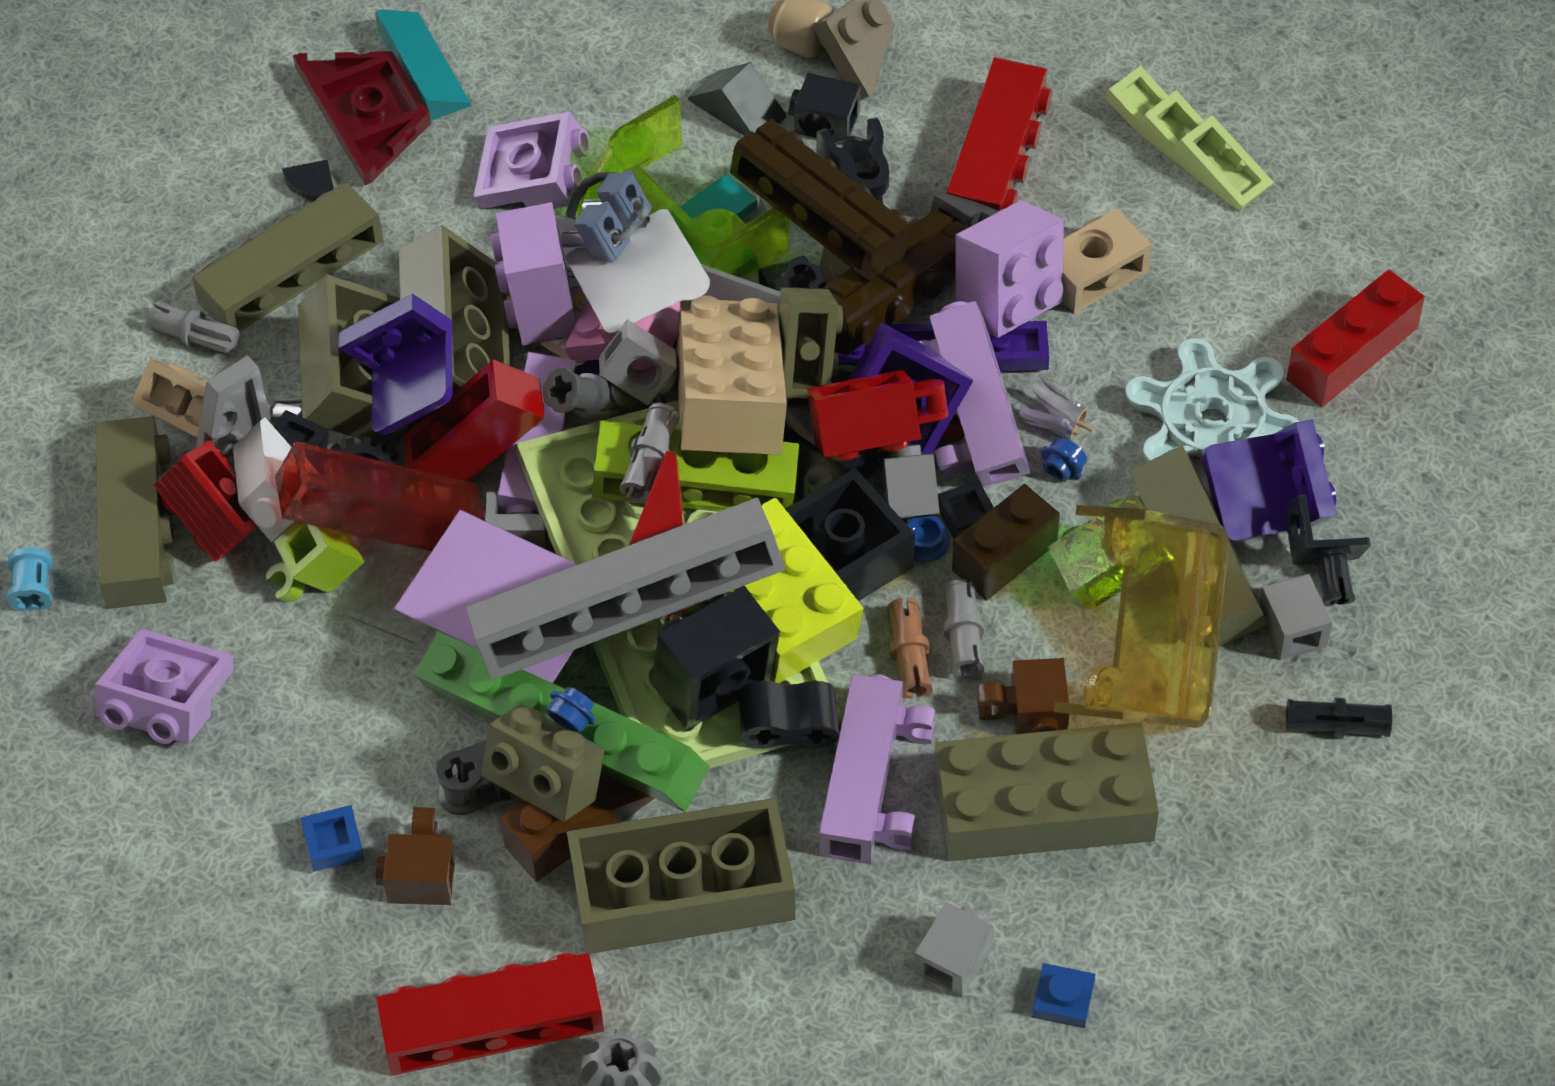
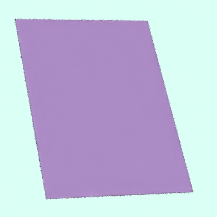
M460 510L394 609L479 649L466 609L467 606L571 568L577 564ZM574 650L526 667L523 670L553 683Z

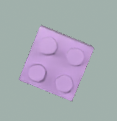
M1020 200L956 234V302L963 301L969 303L976 301L990 335L999 338L1062 303L1064 219Z
M549 202L496 213L499 232L490 234L495 261H503V263L495 265L500 293H505L506 297H511L509 300H504L509 329L518 327L523 346L569 337L577 321L553 203Z

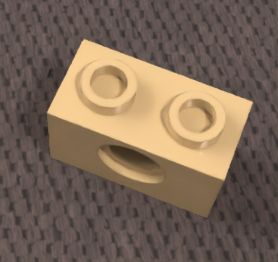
M1118 208L1102 217L1092 218L1083 228L1063 238L1062 302L1075 314L1149 271L1152 244Z

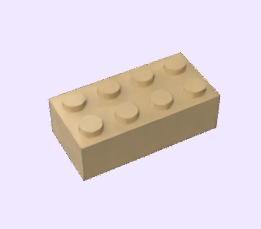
M706 295L689 301H680L676 362L678 370L681 450L781 455L787 400L777 303H767L758 298H747L742 301L718 300L715 297Z

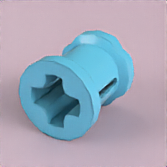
M35 547L20 548L11 552L8 556V568L12 572V588L7 592L9 607L16 611L48 609L52 604V595L47 588L48 573L53 568L52 555L43 549Z

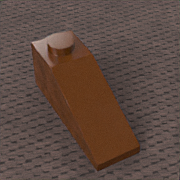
M600 773L596 801L565 822L528 801H524L501 817L504 846L534 881L537 882L570 859L567 831L621 823L655 798Z

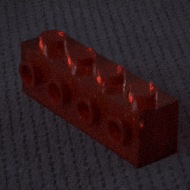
M295 441L275 475L282 519L332 529L345 534H354L386 541L390 544H399L432 552L460 510L485 521L476 483Z

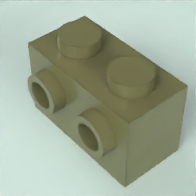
M781 288L778 320L786 398L808 399L807 388L831 384L832 381L837 380L839 360L838 354L834 352L836 334H841L843 309L841 305H838L828 289Z
M520 704L489 724L481 776L565 822L596 801L605 749L585 739L580 733L571 731L548 719L539 711Z

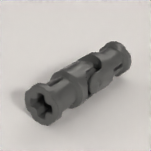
M557 368L550 372L543 385V399L548 407H551L558 413H566L573 410L575 414L586 418L606 420L647 409L655 403L666 404L664 395L659 393L652 400L653 403L646 405L600 375L583 373L578 376L567 368Z

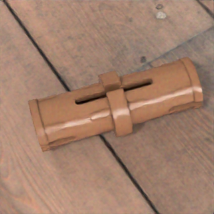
M902 598L893 600L887 606L893 635L889 648L891 658L897 661L899 681H903V698H913L912 687H915V682L918 697L929 696L933 691L926 660L930 647L928 639L922 635L919 602L916 599L907 598L908 611L904 612Z

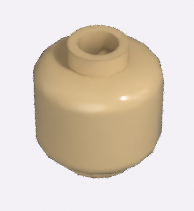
M777 0L769 17L768 31L773 33V40L779 48L804 57H814L822 50L824 45L813 26L829 16L833 11L830 4L822 0Z

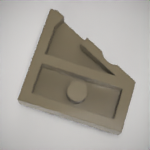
M850 0L813 26L843 80L860 84V101L873 94L895 27L886 6L881 0Z

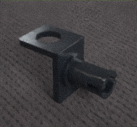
M1297 495L1284 512L1293 565L1314 564L1318 566L1324 606H1334L1333 600L1336 599L1338 605L1354 602L1356 598L1353 593L1348 560L1359 559L1371 546L1370 538L1313 540L1306 496ZM1298 517H1299V522H1300V534H1298V528H1297V518H1298Z

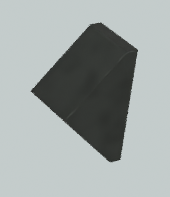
M751 62L716 71L688 97V101L744 136L750 132L755 133L758 127L770 119L780 124L787 117L785 111Z

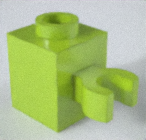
M308 510L274 541L284 562L272 565L265 576L267 580L275 583L286 579L284 586L275 593V596L284 602H293L301 597L306 584L327 593L332 592L365 562L346 526Z

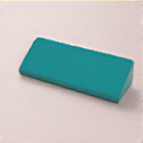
M384 9L375 11L378 32L389 51L394 53L428 108L431 121L470 107L471 102L419 12Z

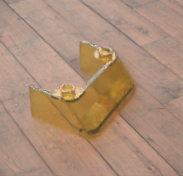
M1077 505L1076 515L1105 520V526L1101 533L1102 548L1110 562L1124 565L1113 667L1099 666L1092 672L1084 686L1085 705L1055 702L1054 712L1191 728L1201 727L1207 721L1212 708L1229 554V540L1226 530L1218 523L1146 509Z

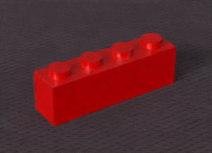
M996 57L993 58L946 194L965 198L997 211L1017 203L1018 191L1013 189L1016 182H1025L1030 162V156L1025 155L1027 148L1036 149L1041 131V122L1037 121L1038 115L1046 116L1051 104L1053 89L1046 87L1047 68Z
M572 953L558 954L546 962L527 966L509 964L498 968L493 973L474 977L456 975L445 979L440 984L420 988L402 986L392 990L389 994L376 997L391 1076L604 1032L602 1009L589 953L580 955Z

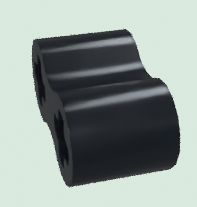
M815 680L786 685L773 681H754L741 687L738 692L741 740L747 746L763 749L789 744L804 748H823L832 745L839 738L836 690L830 683Z

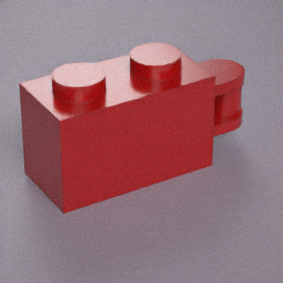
M904 370L807 388L815 445L824 458L830 457L835 461L850 460L858 457L861 450L877 447L881 451L903 449L908 446V441L921 439L919 424L942 420L949 416L944 381L931 379L913 383ZM926 396L927 407L917 409L916 398Z

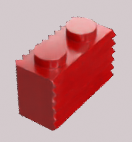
M208 440L183 455L180 460L174 463L153 484L162 496L163 504L167 510L180 518L193 534L196 546L201 551L208 553L215 563L242 545L259 529L255 522L239 506L236 473L233 471V465L227 464V458L221 456V450L216 449L212 441Z

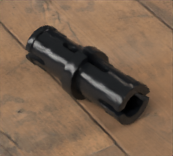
M1334 697L1333 702L1294 701L1293 699H1287L1286 732L1332 733V738L1343 739L1344 734L1384 735V737H1390L1391 704L1346 703V699ZM1316 716L1361 717V721L1316 719Z

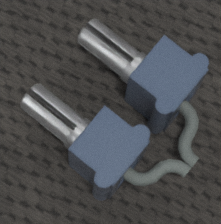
M626 170L623 173H609L596 191L600 199H586L584 201L585 203L582 205L583 211L574 223L577 231H563L560 235V243H562L563 247H587L595 260H607L609 263H612L618 259L629 243V237L636 230L647 227V223L650 222V217L647 215L651 211L652 206L631 170Z

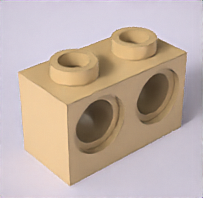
M149 359L130 404L197 437L206 381L208 380L179 365Z

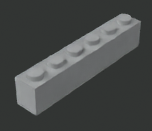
M757 497L469 605L466 609L475 640L492 680L786 569L771 526Z

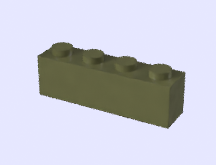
M344 182L335 189L321 194L314 202L293 215L284 217L278 224L259 236L245 241L239 248L225 257L206 265L199 273L192 276L198 303L215 321L235 327L240 332L317 284L326 274L331 275L382 243L383 236L379 214L347 182Z
M154 416L95 422L99 585L107 609L165 603L167 602L166 585L175 584L174 561L172 555H165V544L174 543V533L171 515L164 514L162 496L153 484L163 476L162 464L171 462L167 434L159 435Z
M1183 445L1130 470V475L1137 489L1129 492V495L1141 518L1151 512L1155 519L1153 523L1154 528L1151 529L1149 539L1158 557L1161 558L1167 555L1172 567L1165 570V574L1177 598L1184 594L1187 597L1191 607L1183 610V614L1194 636L1197 638L1204 634L1212 648H1216L1268 625L1269 623L1231 542L1218 521L1215 508L1201 478Z

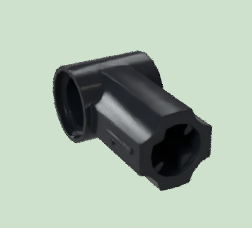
M804 255L758 270L759 284L780 291L781 288L817 289L819 284L824 281L819 265L810 263Z

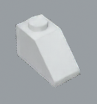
M266 417L259 421L233 446L239 506L271 542L331 493Z

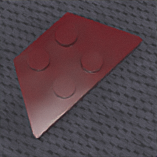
M375 51L367 54L335 52V60L309 61L307 53L293 55L295 69L364 185L372 183L431 124L428 108L392 51Z

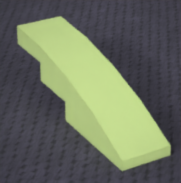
M1141 65L1109 88L1104 98L1143 138L1235 209L1240 211L1273 185L1274 182L1213 115L1204 121L1177 90L1168 96Z

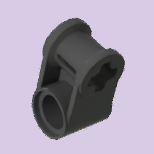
M486 741L461 750L451 751L438 762L436 774L440 784L438 791L439 803L444 810L451 814L464 815L499 801L511 799L510 795L513 793L481 776ZM453 765H456V769H457V773H456V774H453V771H452ZM465 793H469V801L465 803Z

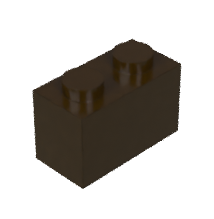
M1024 483L953 540L952 571L961 579H967V584L972 581L976 586V592L987 601L1057 544L1060 513Z

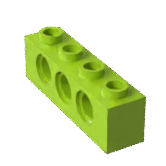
M600 421L592 497L634 502L626 498L627 494L622 495L619 488L630 464L629 450L635 438H639L643 425H636L629 421ZM675 427L668 448L670 452L676 453L679 463L683 508L720 512L757 497L761 505L775 497L785 509L793 505L799 450L798 443L783 441L781 455L681 450L680 427ZM689 465H698L703 468H693ZM739 471H748L751 474H744Z

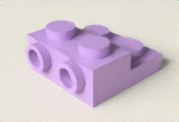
M570 111L488 127L473 198L481 209L522 201L526 207L549 202L553 203L554 209L568 206L573 192L584 180L580 161L581 157L589 155L591 150L587 131L579 126Z
M141 628L96 682L95 716L101 718L108 727L115 730H121L129 726L148 732L152 739L162 744H169L173 740L189 744L211 716V699L232 674L234 655Z

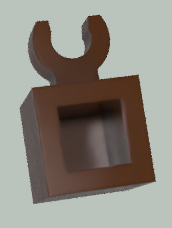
M1064 658L1013 660L1011 686H1004L994 682L978 685L979 698L977 699L980 720H995L1005 715L1014 714L1016 734L1068 729L1070 706Z
M414 807L412 835L388 834L386 854L377 855L376 885L384 886L388 903L451 905L456 858L452 836L437 835L438 823L434 821L435 808Z

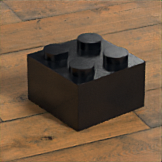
M855 467L785 509L858 601L914 567L915 533Z
M745 586L730 594L723 593L712 597L704 605L703 609L686 618L679 616L672 619L658 633L652 685L687 731L739 701L738 692L744 685L754 681H772L780 630Z

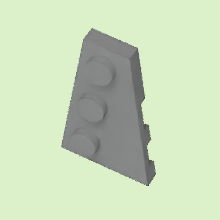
M248 355L233 365L223 367L214 377L206 381L196 447L208 440L214 442L215 448L221 450V456L227 458V464L233 465L234 472L233 446L263 418L266 417L271 423L260 369Z

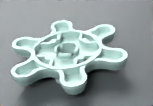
M1191 338L1180 344L1178 359L1183 370L1178 378L1162 382L1150 377L1140 376L1129 381L1126 386L1125 395L1129 404L1135 410L1155 415L1163 422L1161 430L1149 437L1144 443L1143 454L1147 462L1183 445L1189 456L1202 459L1203 450L1210 445L1274 434L1295 422H1300L1291 415L1274 412L1265 402V395L1274 390L1283 379V366L1277 360L1270 357H1259L1244 369L1228 370L1216 362L1211 345L1199 338ZM1207 409H1216L1221 411L1226 416L1225 421H1211L1208 419L1203 421L1201 412Z

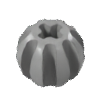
M615 1029V1035L611 1038L599 1035L589 1043L588 1051L590 1054L582 1057L580 1078L583 1083L587 1084L586 1086L659 1085L661 1080L662 1063L659 1058L655 1057V1047L643 1035L631 1038L630 1030ZM618 1068H622L624 1072H619Z

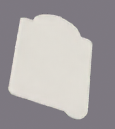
M668 209L648 214L650 222L647 223V227L636 230L629 237V243L618 259L612 263H609L607 260H595L587 247H579L565 256L568 265L600 323L608 333L618 331L627 319L635 323L679 301L697 299L709 289L710 279Z

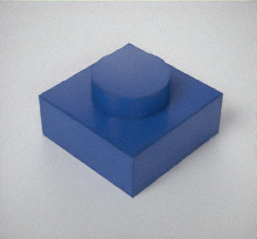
M352 805L301 817L313 872L365 859Z
M1043 963L1032 1018L1085 1028L1096 974Z

